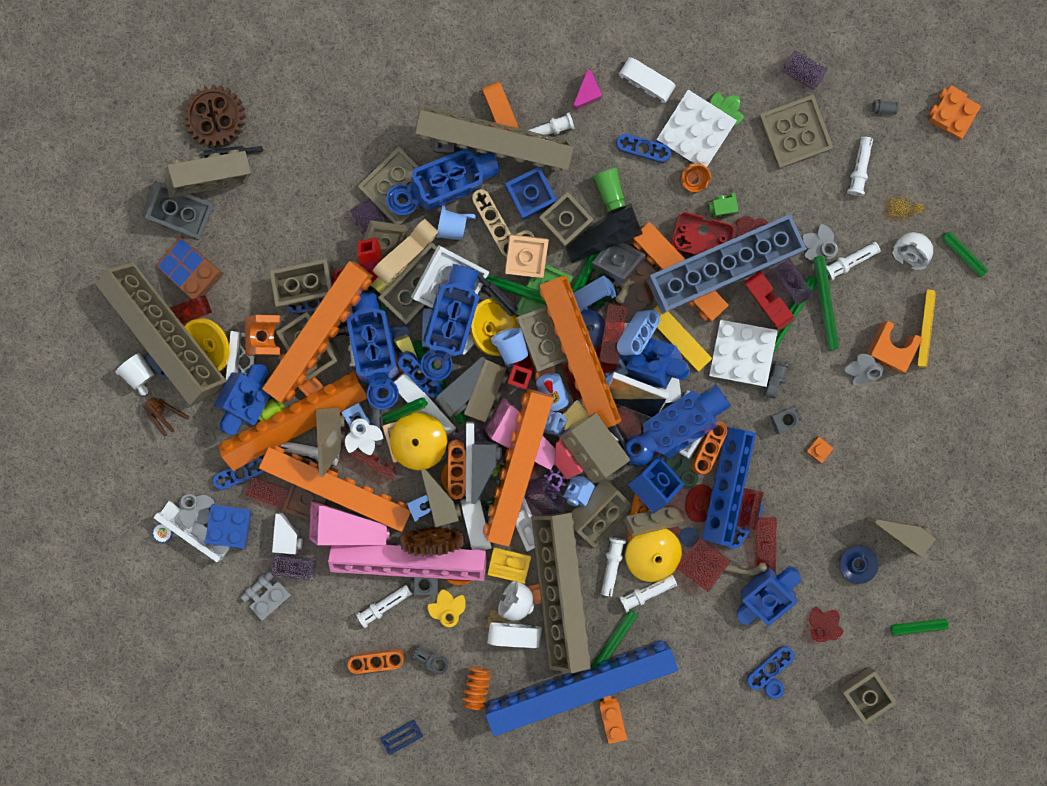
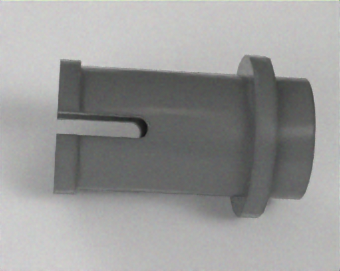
M878 99V101L875 100L873 102L872 111L876 112V114L889 113L896 115L899 103Z

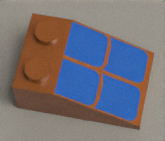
M181 236L156 264L172 282L197 302L203 299L224 274Z

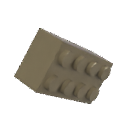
M231 150L227 152L228 154L220 155V153H214L209 155L208 158L201 159V157L197 156L185 162H181V160L171 161L163 175L169 198L246 183L251 175L246 152Z
M432 242L378 297L407 326L423 311V308L427 307V305L414 300L411 296L437 249Z

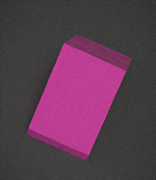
M589 69L574 102L573 109L575 110L597 102L602 98L593 73Z

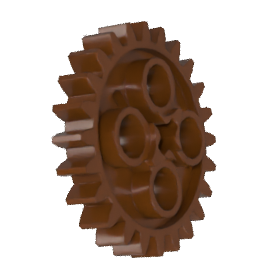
M212 84L211 90L206 85L204 86V92L197 89L198 95L191 94L193 100H186L190 106L183 107L188 112V114L182 115L184 119L188 120L184 122L186 127H190L187 129V132L189 134L193 133L192 138L194 140L198 139V143L201 145L205 142L207 147H210L211 143L215 148L218 147V143L225 147L226 140L232 144L231 137L238 139L236 132L242 133L243 131L239 127L240 125H246L241 120L246 118V115L241 113L245 110V107L239 106L242 103L241 99H236V93L231 94L229 88L224 91L222 85L219 86L218 90L214 84ZM210 100H212V108L217 114L215 118L220 127V132H217L216 122L211 118L213 117V112L209 105ZM220 101H225V105L222 108H217V104ZM202 106H206L205 113L199 114V109ZM225 119H230V124L226 127H223V121ZM212 124V129L209 132H204L205 126Z
M442 526L438 528H416V531L410 530V532H405V535L400 537L401 550L408 552V554L414 553L415 556L422 554V556H433V554L440 556L441 554L460 550V547L464 545L463 533H460L459 530L455 531L454 528H442Z

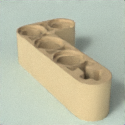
M482 189L477 190L472 198L474 206L499 251L506 258L507 254L504 252V248L508 245L509 234L511 233L488 192ZM480 195L482 198L486 197L484 199L487 206L485 209L480 201L477 202ZM488 212H494L496 218L489 221L485 218V215ZM502 228L505 231V235L497 237L494 234L495 231ZM526 230L516 234L534 237L532 232Z
M423 219L409 237L377 264L373 272L388 285L433 242L439 231L426 219Z

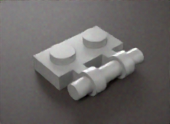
M271 571L265 575L262 574L258 578L259 581L252 587L249 586L241 596L244 602L250 598L255 601L249 607L261 621L292 595L280 581L274 585L270 582L275 577ZM264 586L268 590L260 597L257 592Z

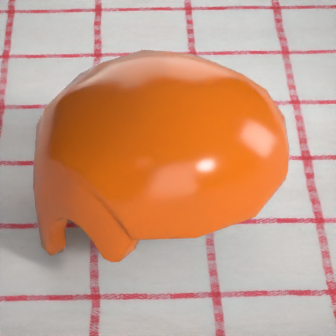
M699 163L689 164L681 174V184L689 192L698 193L704 190L711 179L709 169ZM696 178H698V181L695 184H691Z

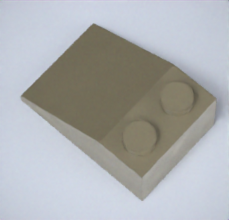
M339 408L316 409L319 477L325 475L341 451V442H345V432L341 430V427H344V415L340 416Z
M422 469L421 472L435 527L459 521L458 516H461L459 503L455 504L453 498L450 497L427 469Z
M866 517L865 519L909 553L919 557H923L936 540L931 535L932 531L923 525H911Z

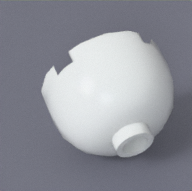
M907 233L901 236L893 247L895 259L902 264L903 260L912 265L911 269L914 270L926 268L933 256L931 241L921 233Z
M512 581L503 593V595H506L504 601L500 600L498 614L505 619L517 621L533 611V595L527 586L518 581Z

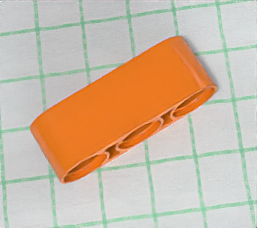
M500 81L483 87L482 92L486 97V102L490 112L493 114L495 123L519 128Z
M717 422V427L720 430L719 435H714L713 430L705 434L697 447L690 463L691 471L697 475L710 472L727 435V427L722 422ZM707 443L712 446L711 453H707L705 450ZM699 461H702L704 463V469L702 471H700L697 466Z
M453 440L448 445V493L453 499H460L466 492V450L462 441ZM460 448L462 451L459 454H454L452 450ZM458 466L462 470L460 472H453L452 468ZM454 485H459L462 487L458 491L452 489Z
M400 649L357 653L348 661V669L354 674L397 669L402 666L405 655ZM391 655H399L401 661L394 663L391 660ZM379 657L381 659V664H373L372 658ZM359 659L362 662V667H355L353 660Z

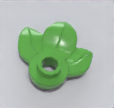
M716 92L712 96L710 104L737 120L734 126L743 120V114L738 112L740 107V97L738 95H731L724 99L719 92Z

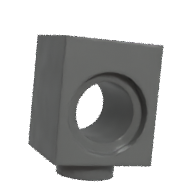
M794 407L769 416L777 434L784 433L801 425V415ZM786 414L791 418V422L788 425L783 423V417Z
M411 578V590H414V595H438L439 578ZM422 579L428 580L430 587L422 588L420 581Z

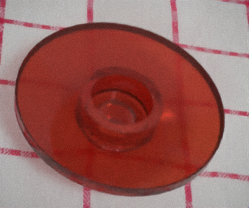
M704 484L695 485L686 496L685 512L688 518L694 522L707 520V511L710 506L712 492L709 486Z

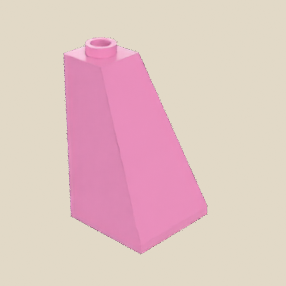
M503 397L485 432L492 440L510 449L512 443L510 442V436L512 431L516 430L517 423L515 421L519 411ZM542 436L535 462L551 470L555 466L556 448Z
M311 501L309 540L316 545H386V540L389 539L387 525Z

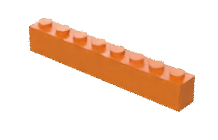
M354 261L347 263L262 388L280 403L290 401L295 396V389L306 380L307 376L305 374L309 369L314 368L318 355L325 352L329 339L336 336L340 323L347 320L351 307L358 304L362 291L367 290L371 285L372 281L370 279L373 275Z
M567 275L541 284V297L548 306L547 313L554 322L555 334L562 343L561 350L568 359V368L574 375L575 387L580 391L584 409H587L589 416L597 413L607 428L620 423V415Z
M355 372L345 375L319 391L310 394L308 397L275 413L269 419L260 421L255 426L219 444L221 457L234 471L266 454L268 447L273 448L274 445L279 447L317 426L316 409L339 408L341 413L367 399V392Z
M527 389V393H524L522 396L521 404L523 406L521 412H518L516 416V430H513L510 436V442L512 443L510 449H507L505 453V467L500 470L499 479L501 480L499 486H496L494 490V504H491L489 507L488 516L490 517L488 523H485L483 527V534L488 542L504 546L510 545L554 399L550 394Z
M276 445L273 448L268 447L259 469L400 532L403 531L411 513L406 503L401 501L394 503L390 501L392 497L383 493L380 496L373 493L374 489L365 485L362 488L356 486V481L345 477V480L338 478V473L330 469L327 470L323 477H319V464L312 461L307 464L302 461L303 457L294 453L289 456L284 453L285 449Z

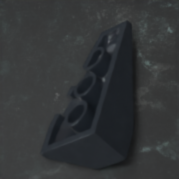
M632 203L612 211L570 243L566 249L571 263L642 235L643 232Z

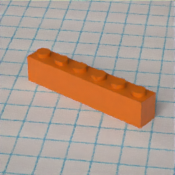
M650 221L641 229L642 235L631 239L633 241L632 246L636 250L642 251L646 255V261L651 266L655 264L660 269L659 271L686 260ZM716 291L687 303L691 308L694 306L699 311L697 314L705 322L707 320L709 322L713 321L729 306Z

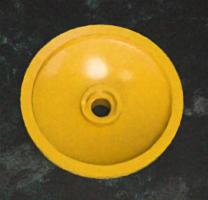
M493 298L479 302L470 328V334L475 345L487 355L500 356L501 354L497 346L493 345L491 338L503 330L519 328L515 319L516 315L509 316Z
M198 318L188 322L184 326L219 372L222 371L227 365L230 355L229 343L223 330L215 322L205 318Z
M415 412L399 419L394 425L390 435V447L396 460L403 466L413 470L428 469L436 465L443 458L447 449V434L437 418L427 413ZM414 439L419 441L418 446L413 444Z
M668 529L633 536L625 552L626 564L631 573L638 579L646 582H658L669 577L677 569L682 556L681 544L678 538ZM657 556H660V559L658 561H655V558Z

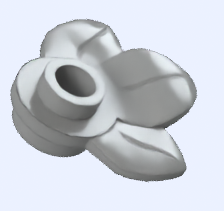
M821 224L817 234L807 233L802 236L805 246L809 249L804 255L808 260L814 261V257L825 256V259H832L837 255L838 247L833 241L834 233L826 225ZM826 246L831 248L830 253L825 252Z
M859 354L857 361L847 364L844 371L854 376L853 385L866 384L869 380L879 379L882 376L883 367L879 362H875L873 356Z
M193 494L184 495L179 502L182 510L179 516L181 523L188 529L195 522L202 525L208 524L210 515L208 508L211 507V504L215 503L214 500L207 495L197 497ZM189 501L193 502V505L190 507L186 506V503Z

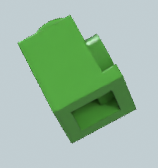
M731 193L729 198L726 195L717 196L715 200L708 202L709 214L713 213V218L734 215L739 212L736 194Z

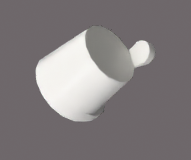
M137 353L129 358L115 371L134 390L138 389L139 394L142 396L149 392L144 384L155 375L141 353Z

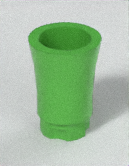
M618 168L606 170L592 176L608 212L625 206Z

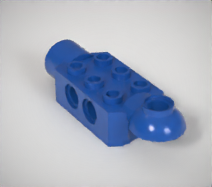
M463 149L415 168L412 173L411 185L399 184L389 190L386 198L387 205L394 213L406 215L413 212L418 205L429 211L480 190L483 180L499 174V165L496 157L490 151L473 154L468 149ZM404 198L407 203L400 204L397 199Z
M454 263L452 264L448 281L439 284L423 339L430 350L424 354L421 360V370L427 378L436 381L445 379L452 371L453 362L451 356L463 354L480 298L474 292L479 271ZM440 360L441 366L434 369L431 367L432 361Z
M374 293L360 294L361 299L358 304L351 307L353 315L347 319L356 372L361 381L370 384L367 390L369 403L377 409H387L392 407L399 397L398 387L391 380L399 373L389 321L385 311L379 309L377 295ZM381 392H388L386 398L381 399L379 395Z
M717 384L701 394L690 391L644 423V433L629 438L624 445L623 450L630 459L628 463L634 466H643L652 459L654 452L670 459L716 428V416L731 407ZM641 446V451L634 454L635 447Z

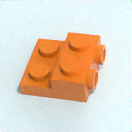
M950 85L947 89L943 88L938 96L940 101L930 109L928 114L931 116L928 121L961 140L976 117L981 105L967 98L968 94Z

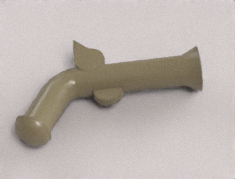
M628 279L625 284L617 280L614 281V286L622 288L615 298L618 303L624 302L630 290L629 286L635 284V281Z
M720 561L718 572L726 571L741 574V577L748 581L749 576H756L761 572H765L767 565L760 563L754 568H746L745 566H735Z

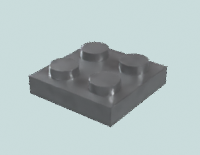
M622 242L601 251L592 262V268L625 284L645 260V254Z

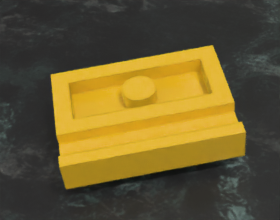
M494 547L487 575L525 584L531 556Z

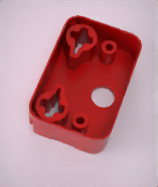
M683 212L676 220L670 244L678 252L695 256L732 240L735 232L734 227L717 220L709 221L703 219V216ZM701 224L707 225L709 228L708 234H699L698 227ZM682 237L683 242H685L686 244H683L680 247L679 242H676V240H679Z
M758 271L744 281L748 291L778 331H781L795 321L791 311L783 300L775 295L772 291L774 288L761 271Z

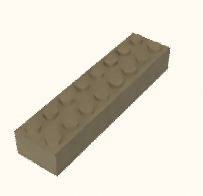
M421 104L415 124V134H419V138L430 140V137L438 139L437 142L442 144L453 142L457 143V147L463 149L474 147L480 153H487V151L495 152V156L506 158V155L511 156L518 162L528 160L532 161L533 165L544 167L545 164L551 166V169L556 171L568 170L574 149L569 140Z
M134 262L107 269L96 282V286L187 403L192 405L215 395L227 382L136 264Z
M547 513L531 516L550 670L566 673L590 669L588 636L585 628L586 619L583 611L581 579L578 570L572 513Z

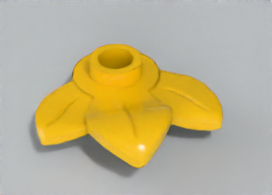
M442 589L437 596V603L428 604L429 614L432 618L440 620L443 626L453 627L457 624L459 615L465 610L464 595H459L453 598L448 591ZM447 614L453 616L451 621L446 620Z

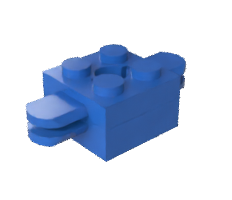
M650 338L643 351L638 355L623 356L618 352L621 360L628 364L626 369L632 379L662 389L667 388L671 378L684 380L690 373V368L686 361L681 360L682 355L677 346Z
M252 364L246 375L237 372L230 374L214 404V407L225 412L219 423V428L223 433L236 434L242 423L255 426L271 396L262 389L264 387L262 385L269 373L265 365Z
M789 566L777 575L768 567L765 572H762L740 590L741 599L744 604L737 609L739 621L749 625L759 617L769 627L797 604L796 592L793 588L801 582L798 569Z

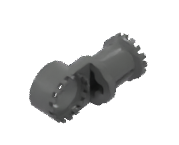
M776 360L773 361L774 369L772 376H770L767 382V387H764L763 396L775 399L776 394H778L776 391H779V383H786L787 369L791 365L785 362L781 364V361Z
M418 644L410 658L411 660H417L424 664V667L440 675L444 674L449 667V662L445 657L421 648L420 644ZM437 660L444 661L445 668L443 670L436 669L435 662Z

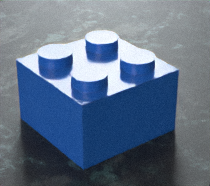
M540 167L505 183V188L522 221L550 208L557 201Z
M658 456L647 464L628 485L654 514L667 505L685 484L666 462Z
M211 504L205 544L246 550L252 511Z

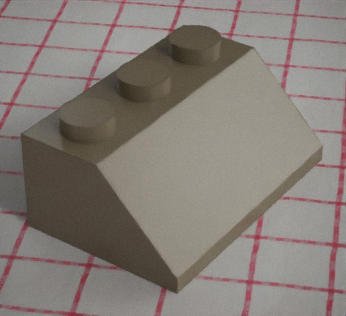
M327 259L270 271L276 308L324 298L333 285L332 269Z
M315 311L304 313L276 332L287 351ZM331 338L327 342L328 347L325 352L319 354L316 358L317 363L314 368L309 369L305 374L307 376L305 381L311 380L344 361Z
M485 359L464 412L465 415L486 422L487 419L491 420L495 410L491 407L494 401L498 402L502 391L498 389L501 383L505 384L508 377V373H506L507 368Z
M597 413L572 424L559 437L593 484L607 478L630 461Z
M605 478L593 489L586 506L578 505L570 512L574 521L573 529L590 545L596 548L631 512L632 504Z

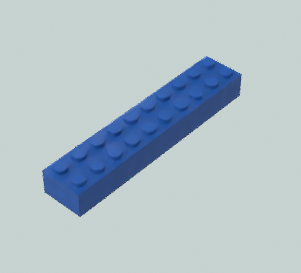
M658 640L653 642L652 646L648 648L644 646L634 649V653L628 655L621 653L614 660H603L597 663V668L592 669L590 667V669L575 674L565 673L561 676V679L555 681L554 679L544 681L541 686L536 687V685L525 688V691L522 693L512 692L505 699L495 698L489 701V704L486 705V717L493 737L679 671L667 641Z

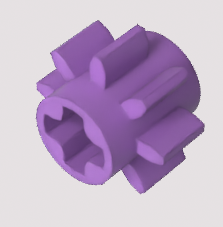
M551 469L549 476L544 474L548 481L543 484L550 485V492L553 488L560 492L559 486H566L562 482L565 476H560V470L554 473ZM553 475H555L556 478L560 477L558 485H554V483L549 482L550 480H552Z

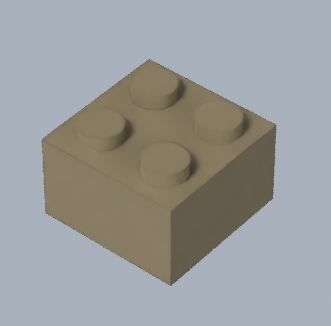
M568 191L539 217L540 223L564 249L594 221Z
M871 667L866 668L838 687L857 718L864 725L897 704L879 675Z

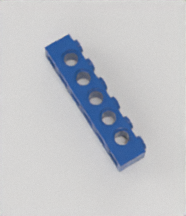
M727 427V435L719 455L720 459L715 474L716 478L711 492V501L707 511V520L702 540L726 546H732L756 436L754 432Z

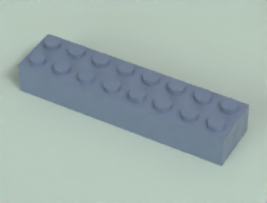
M791 214L656 272L646 280L661 313L665 314L751 276L758 271L794 257L807 248Z

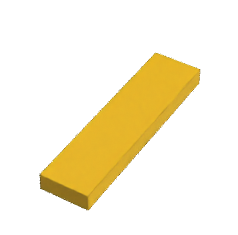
M927 290L921 334L922 340L920 342L918 367L926 368L928 365L936 292L934 290Z
M657 305L654 308L660 315L657 329L672 345L677 346L682 356L699 372L712 360V357L669 312L662 314Z

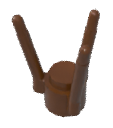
M152 397L144 404L143 408L147 411V415L153 420L163 436H167V433L156 417L171 432H174L172 426L161 415L164 411L163 406L185 419H189L188 415L167 404L162 399L157 400L155 397Z

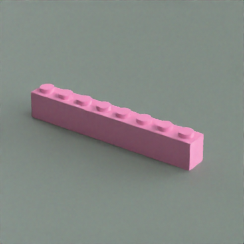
M331 545L328 563L330 572L484 581L486 551L460 549L455 550V552H448V554H441L440 556L435 554L433 556H422V554L415 556L414 553L408 554V552H403L400 545Z

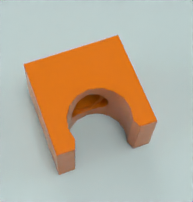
M253 315L245 317V356L280 355V347L275 346L274 329L276 324L280 323V315ZM258 331L263 334L262 341L256 338Z
M889 321L882 322L867 354L873 356L875 362H879L898 373H906L922 337L918 335L910 336L904 347L901 349L897 348L890 341V333L894 328V323Z

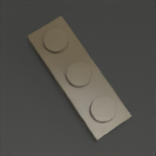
M677 505L662 508L654 514L648 511L626 516L624 522L631 536H637L681 526L684 523V519Z

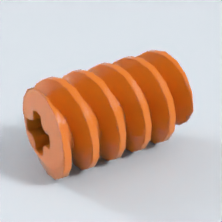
M469 667L473 674L467 675L471 682H465V685L470 687V689L463 691L468 695V697H462V700L466 702L463 706L473 710H484L485 705L483 703L486 702V697L483 695L488 694L486 688L489 687L490 683L487 680L491 679V674H489L491 671L481 667Z

